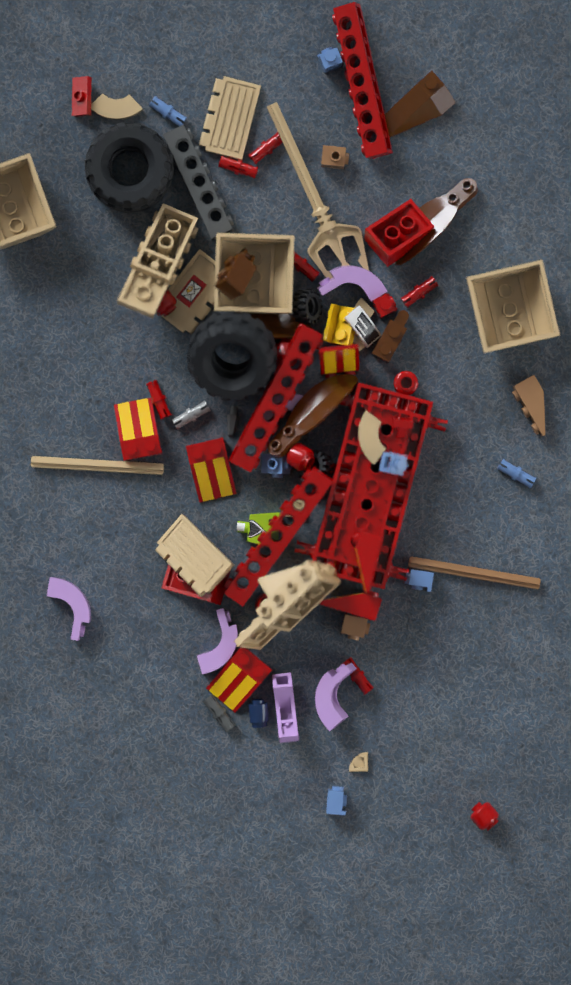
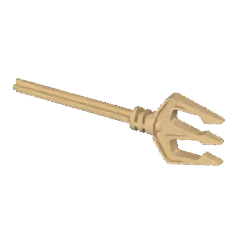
M278 103L267 106L313 208L311 215L312 217H317L318 220L315 223H320V227H318L319 232L307 249L309 257L326 278L332 279L333 277L329 271H326L318 251L325 245H328L341 262V266H347L349 264L345 260L341 239L346 236H353L361 254L358 262L362 268L369 271L361 229L358 226L336 224L335 220H330L332 214L328 215L327 213L330 208L323 204Z

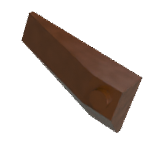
M433 71L429 72L384 114L389 137L442 116L456 103L445 84Z

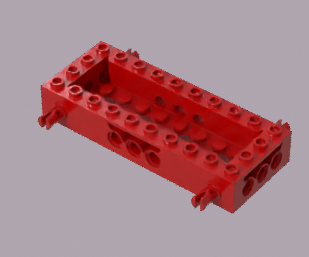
M358 382L355 394L353 396L347 395L340 403V405L350 407L351 411L317 541L312 545L297 540L296 544L305 547V549L295 548L294 552L309 555L314 562L332 565L336 570L335 574L339 578L362 583L355 547L351 544L354 533L364 530L383 535L371 586L385 589L389 577L407 580V577L400 575L399 572L409 573V569L393 566L392 559L426 429L429 427L445 432L446 428L437 423L447 424L448 420L431 416L432 401ZM365 411H368L381 421L378 437L380 443L386 449L384 452L407 456V467L403 475L382 471L374 473L371 470L372 463L364 455L358 436L359 424ZM393 416L413 418L412 429L406 428L405 438L397 437L398 427H393L392 425ZM382 425H390L392 431L389 435L381 433L380 428ZM381 455L380 458L377 460V462H379L380 464H381L382 455ZM390 457L388 460L387 468H389V463L391 459ZM364 499H369L372 502L370 510L362 509L361 502Z

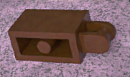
M243 248L239 254L231 255L226 259L224 269L217 275L218 280L215 287L229 300L232 301L243 295L257 268L253 264L255 256L250 255L248 249Z
M399 311L394 321L390 319L371 355L387 364L390 362L407 330L404 327L409 318L407 311Z

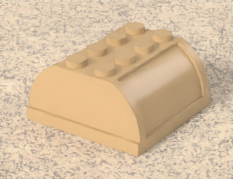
M30 153L0 164V250L39 237L56 227Z
M217 233L215 284L218 280L217 275L225 267L226 259L231 255L239 254L243 248L248 249V253L255 256L253 264L257 268L243 295L232 301L215 287L214 311L292 314L294 235Z
M542 260L466 277L483 353L560 336Z

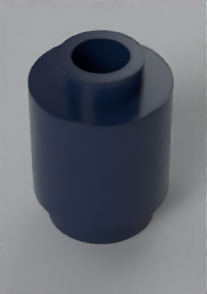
M253 699L252 703L249 704V717L253 728L266 727L269 721L268 703L264 702V699Z

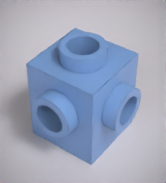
M262 454L261 473L272 474L274 478H283V474H290L292 466L286 462L287 455L282 458H274L271 454Z

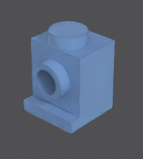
M326 48L321 51V54L317 55L324 73L342 67L343 61L337 48Z
M383 452L379 471L403 475L407 467V456ZM390 457L391 459L389 463V468H387L388 460Z
M410 569V572L405 575L407 580L404 581V584L412 585L411 589L423 590V587H426V591L431 592L434 573Z
M332 786V789H328L326 814L346 815V809H342L347 803V795H344L343 786Z

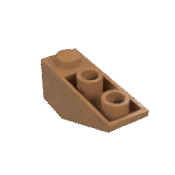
M532 375L513 386L514 391H512V394L517 402L521 401L523 405L521 410L525 417H530L533 424L531 427L535 434H540L542 437L545 435L544 391L535 375Z

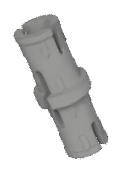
M205 400L191 409H186V412L172 419L174 424L182 420V422L175 425L177 430L191 421H197L196 418L211 411L209 407L201 410V408L207 405Z

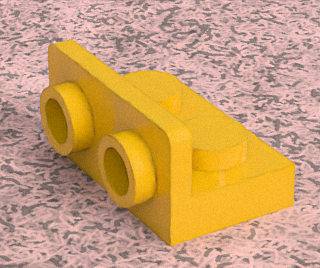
M331 303L323 341L342 346L353 345L355 331L346 322L344 317L355 308Z

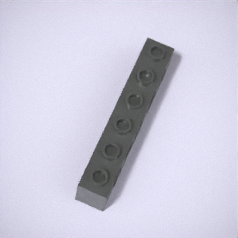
M182 125L163 134L211 240L216 239L217 233L232 232L234 222L231 216H226L223 210L226 208L222 197L218 199L215 193L218 191L214 180L210 181L207 174H210L206 163L202 164L199 159L202 154L198 146L194 147L191 140L194 137L190 129H185V126ZM186 143L189 146L186 152L179 151L178 147L180 144ZM195 161L197 163L196 168L188 169L186 167L187 162ZM197 178L205 180V184L201 187H197L194 182ZM211 195L213 197L212 203H203V197ZM214 212L221 214V219L217 222L212 221L210 218Z

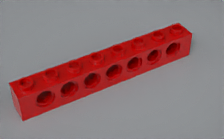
M352 2L333 8L334 14L332 18L338 29L336 36L342 47L341 59L346 66L345 77L350 84L349 95L354 102L353 114L358 120L357 132L359 137L362 138V153L368 159L393 154L361 5ZM351 21L352 27L347 30L346 24ZM355 39L356 46L351 49L350 43ZM359 58L360 65L355 68L354 62ZM364 77L363 85L359 86V79ZM367 95L368 102L363 105V97ZM371 114L373 118L372 121L368 124L366 119L367 116ZM376 133V140L371 142V135Z
M302 323L299 324L273 373L272 379L263 392L229 457L231 463L249 472L258 467L261 452H265L268 448L270 435L275 434L279 418H283L287 411L285 406L288 401L293 400L296 394L294 390L298 383L301 384L305 377L303 372L306 366L310 367L314 360L312 355L315 349L318 350L323 343V339H321L323 335ZM308 342V350L301 352L299 349L300 344ZM294 359L300 361L297 369H291L290 363ZM286 376L290 377L291 383L288 386H282V379ZM275 394L282 395V400L279 403H273L272 401ZM266 411L273 412V417L270 420H264L263 418ZM258 428L264 429V434L261 437H255L254 435L255 430ZM249 445L255 446V451L252 454H246L245 452L246 447Z
M315 466L311 470L309 468L302 476L304 481L301 485L296 484L291 491L293 495L291 499L283 502L279 508L281 512L278 517L274 515L268 523L270 526L268 531H263L257 539L259 541L255 548L252 546L246 554L247 560L244 563L240 562L235 569L237 574L233 579L229 577L223 587L226 588L224 594L242 607L260 584L258 579L266 576L333 483L332 478ZM308 484H313L316 487V491L308 493L305 487ZM302 500L305 506L298 509L294 506V502ZM290 515L294 521L291 524H285L282 520L283 517ZM274 531H279L282 533V538L275 540L271 534ZM265 546L269 547L271 553L263 555L260 549ZM257 562L260 568L253 571L250 569L249 564ZM246 578L249 583L246 586H241L238 580Z

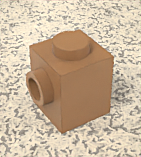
M323 145L321 167L344 169V164L348 165L349 153H346V147Z
M345 614L341 633L348 634L349 639L359 641V637L364 638V634L368 635L370 623H367V618Z

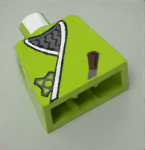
M280 513L250 514L249 522H237V532L248 533L247 541L258 544L259 541L257 539L263 531H268L270 528L268 523L274 515L278 517ZM274 531L271 534L273 539L278 540L279 531Z

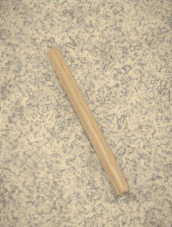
M31 457V467L155 475H163L164 464Z

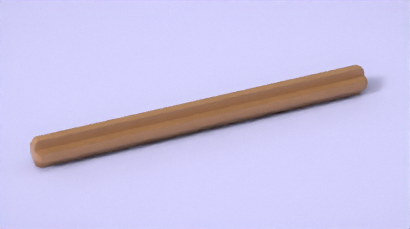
M412 556L408 562V567L532 589H539L541 583L539 578Z

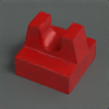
M393 416L392 425L393 427H398L397 437L405 438L406 428L412 429L413 418Z

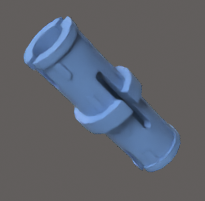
M157 96L152 100L158 105L153 102L149 104V107L162 114L164 119L168 118L178 127L182 126L183 123L177 120V118L183 122L187 119V117L174 110L172 105L168 106Z
M502 459L501 464L507 468L499 465L497 470L512 477V480H517L528 488L532 487L533 484L526 479L535 482L536 477L522 471L521 467L518 466L517 468L505 459Z

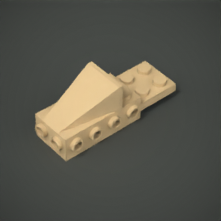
M164 203L160 210L155 212L152 219L154 222L152 227L148 226L145 233L146 239L144 242L141 241L137 251L139 254L131 262L130 268L133 269L117 301V304L151 318L154 317L169 285L174 284L177 278L175 272L177 269H181L184 263L182 257L184 253L188 254L192 245L189 242L191 238L195 239L199 230L196 227L197 217Z
M307 560L303 565L260 577L258 582L268 596V599H265L256 610L259 617L255 618L252 624L247 629L241 631L234 640L237 647L261 650L280 631L290 632L341 583L335 574L336 570L330 564Z

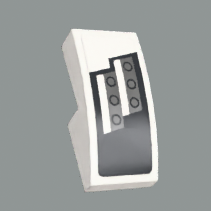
M360 305L344 317L366 348L382 336Z

